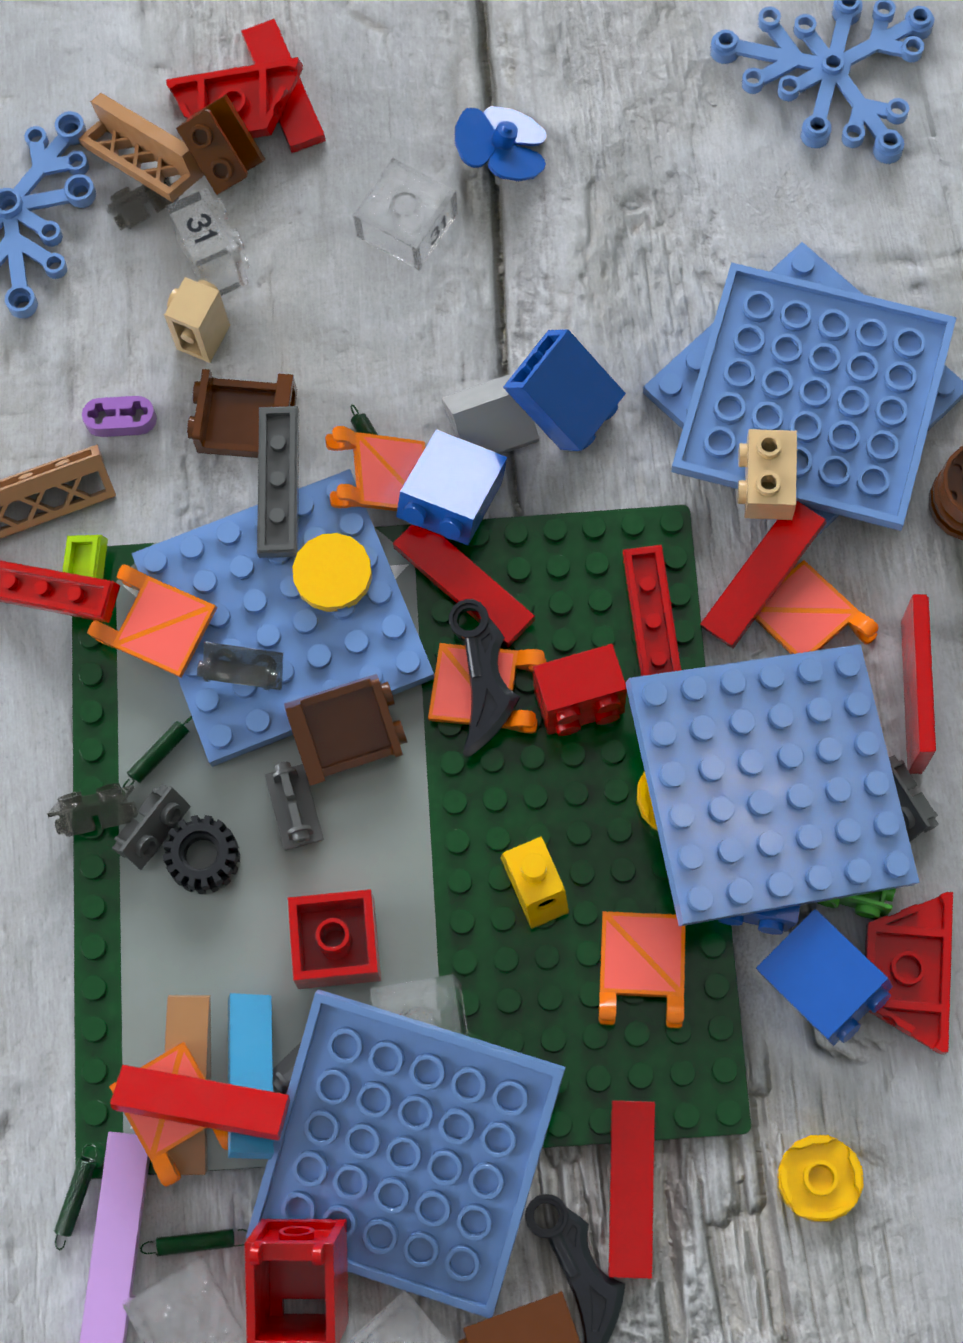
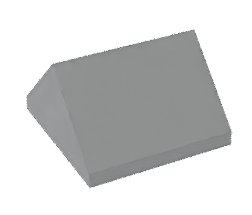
M513 373L442 397V403L457 438L501 455L539 442L535 422L503 388Z

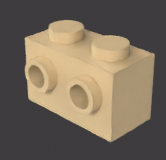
M185 277L179 289L175 288L171 292L164 316L176 349L210 363L230 327L219 290L208 281L198 280L197 282Z
M749 429L746 443H739L738 467H745V480L738 481L737 503L745 504L744 518L792 520L796 508L797 431Z

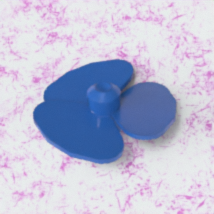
M498 106L489 107L484 113L472 107L462 111L455 125V146L461 160L466 165L472 168H480L488 162V167L495 176L513 181L534 179L545 169L546 163L542 155L534 150L517 146H539L545 141L546 132L534 119L517 110Z

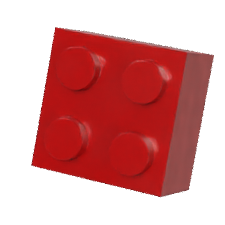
M613 644L533 666L534 693L548 735L557 733L558 736H567L578 732L582 725L595 721L597 725L608 724L619 719V714L625 713L627 689Z
M371 889L287 897L293 981L298 989L381 981L375 900Z

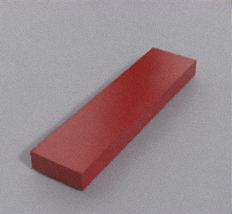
M275 18L241 30L243 40L254 64L291 58ZM299 76L278 121L291 153L326 141L323 129Z
M796 501L793 519H777L702 620L700 626L734 649L825 526L826 519L799 501Z
M411 525L393 542V547L397 552L456 603L465 599H474L481 602L486 608L490 619L505 637L503 644L507 648L535 621V615L442 535L420 526ZM467 611L476 621L481 622V616L477 612Z
M662 545L623 549L622 556L640 676L680 671L681 665Z
M0 560V602L101 622H110L121 586L116 582Z
M122 1064L110 1106L115 1111L279 1141L290 1098L287 1094Z
M614 1100L611 1102L608 1277L652 1279L655 1102Z

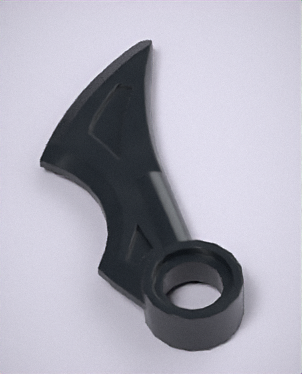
M465 599L452 607L449 613V624L453 633L465 642L471 686V716L463 754L465 757H470L484 747L499 732L514 711L520 696L507 687L499 673L498 655L505 637L490 619L486 608L481 602L474 599ZM467 611H475L481 616L479 626L471 631L463 630L459 626L461 615Z
M538 1195L530 1201L526 1208L525 1221L527 1227L539 1238L548 1239L577 1303L584 1334V1343H608L619 1318L626 1283L608 1277L595 1264L588 1246L589 1224L568 1209L563 1201L555 1195ZM541 1204H551L558 1210L559 1220L553 1228L542 1229L536 1224L534 1211Z

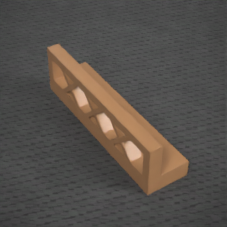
M103 93L98 94L90 101L99 121L78 138L81 146L171 202L176 200L204 176L182 140ZM107 131L112 134V140L96 142ZM135 148L133 154L118 155L120 149ZM158 162L156 168L141 170L142 163ZM181 176L170 187L164 184L165 177Z
M98 444L1 479L0 522L8 525L0 527V539L115 497L116 492L105 468ZM96 471L99 472L105 489L92 494L77 489L83 476ZM74 480L72 486L65 484L66 482ZM57 487L68 492L64 503L57 507H51L40 502L47 489ZM38 493L35 499L28 497ZM74 495L81 497L79 499L71 501ZM17 500L32 506L27 518L19 521L4 516L9 503ZM37 508L43 510V512L35 514Z

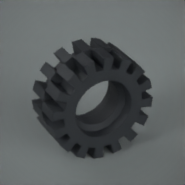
M198 815L190 816L192 821L186 823L183 819L178 822L180 827L176 831L173 828L169 831L170 839L169 841L164 840L163 844L165 854H162L163 861L174 881L179 886L182 885L185 890L189 892L196 890L198 894H206V890L209 889L212 892H216L219 890L218 886L222 883L225 886L231 882L230 875H236L238 871L236 865L237 862H240L238 843L231 830L219 819L214 821L212 816L205 815L204 819H200ZM199 840L210 841L217 848V857L214 863L205 869L191 867L186 859L189 847Z

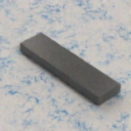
M298 406L259 407L257 554L259 558L296 557L298 552L299 409Z

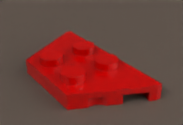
M298 57L166 79V85L173 93L186 119L227 94L251 136L259 138L272 135L303 70V64Z
M953 892L942 893L938 897L924 903L909 906L896 914L869 922L866 925L865 957L890 980L893 986L888 991L891 996L885 1005L875 1013L871 1010L868 1012L938 1054L944 1055L949 1050Z

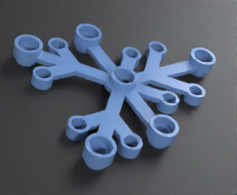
M834 0L832 16L836 21L830 48L826 46L815 31L816 20L813 16L802 14L795 19L794 35L804 41L813 55L801 53L780 24L781 14L774 7H765L760 11L758 26L762 31L768 33L777 47L739 40L738 36L731 30H721L713 36L710 54L718 63H732L738 56L773 63L761 70L749 68L743 73L742 88L747 93L756 94L763 89L764 85L797 68L809 71L798 77L792 75L782 77L777 90L780 99L788 102L793 101L799 96V93L821 82L813 115L806 118L802 124L801 140L806 146L821 148L829 142L832 126L827 116L834 89L837 86L852 107L849 123L844 126L841 140L843 144L849 148L859 147L864 140L865 128L863 125H865L875 138L873 155L879 162L892 164L901 158L904 149L903 137L895 130H888L880 118L887 119L892 124H902L907 119L909 104L901 98L892 99L889 103L865 99L848 75L852 65L876 52L902 57L907 62H917L920 60L924 50V42L922 40L931 34L934 24V16L927 7L916 6L906 13L904 21L887 29L888 24L894 18L896 6L891 0L876 1L872 13L874 23L870 39L845 52L844 49L850 26L855 24L861 16L862 0ZM886 9L889 13L882 14L878 10ZM771 17L775 21L767 22L764 18ZM808 25L810 29L804 30L799 26ZM727 42L730 43V45H723L721 43ZM915 47L918 51L911 52L907 48ZM829 64H832V65H836V66H838V67H836V68H831V67H829L828 65H829ZM750 78H755L759 82L753 84L748 82L747 80ZM792 86L795 90L786 91L783 87ZM892 109H900L903 113L895 114L892 112ZM812 126H818V127H821L822 129H821V130H815V129L812 128ZM855 132L859 137L852 138L847 133ZM889 141L894 143L895 145L889 146L886 145L884 142Z
M73 111L64 112L57 117L55 129L58 135L49 146V139L42 127L33 126L27 129L24 138L30 149L32 167L13 189H0V230L4 226L5 237L0 242V267L8 259L12 287L5 295V303L10 313L16 318H29L38 307L37 298L33 290L28 287L24 255L42 265L46 274L52 279L62 278L68 270L62 255L50 253L21 235L19 223L39 234L44 245L54 247L63 239L59 225L54 221H46L31 211L69 203L75 207L86 208L96 198V190L92 180L84 175L89 170L86 155L81 151H72L67 156H61L69 145L79 144L78 138L87 131L81 115ZM70 130H76L73 133L67 134ZM36 136H41V137H42V138H41L39 141H37V142H32V141H31V140H32L34 137H36ZM75 161H83L77 167L72 166ZM67 171L73 175L65 182L64 189L29 195L45 175ZM87 192L84 196L77 197L79 193ZM11 205L14 206V207H13L12 209H10V210H5V208L8 207V206H11ZM48 231H56L52 237H45ZM53 263H61L59 268L49 269ZM29 302L25 307L18 308L20 303Z

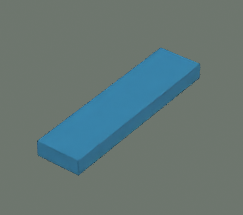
M230 993L228 997V1084L273 1092L272 995ZM228 1132V1158H272L274 1154V1140Z

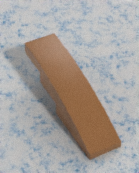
M169 995L167 997L165 1052L185 1042L206 1080H211V995ZM207 1128L168 1151L181 1175L206 1174Z

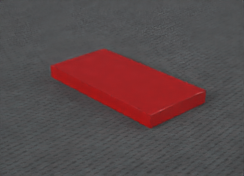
M913 594L901 620L907 769L910 774H922L936 752L930 610L927 594Z

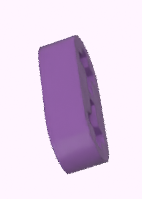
M142 396L96 398L86 403L82 410V419L86 428L91 434L98 437L146 434L154 428L157 421L152 403ZM142 409L144 415H141L140 421L134 422L132 416L136 415V410ZM105 411L107 417L103 418L101 424H96L94 418L98 417L99 412Z

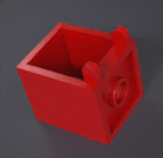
M261 1219L244 1243L247 1343H339L349 1323L347 1219ZM284 1299H325L326 1314L284 1313Z

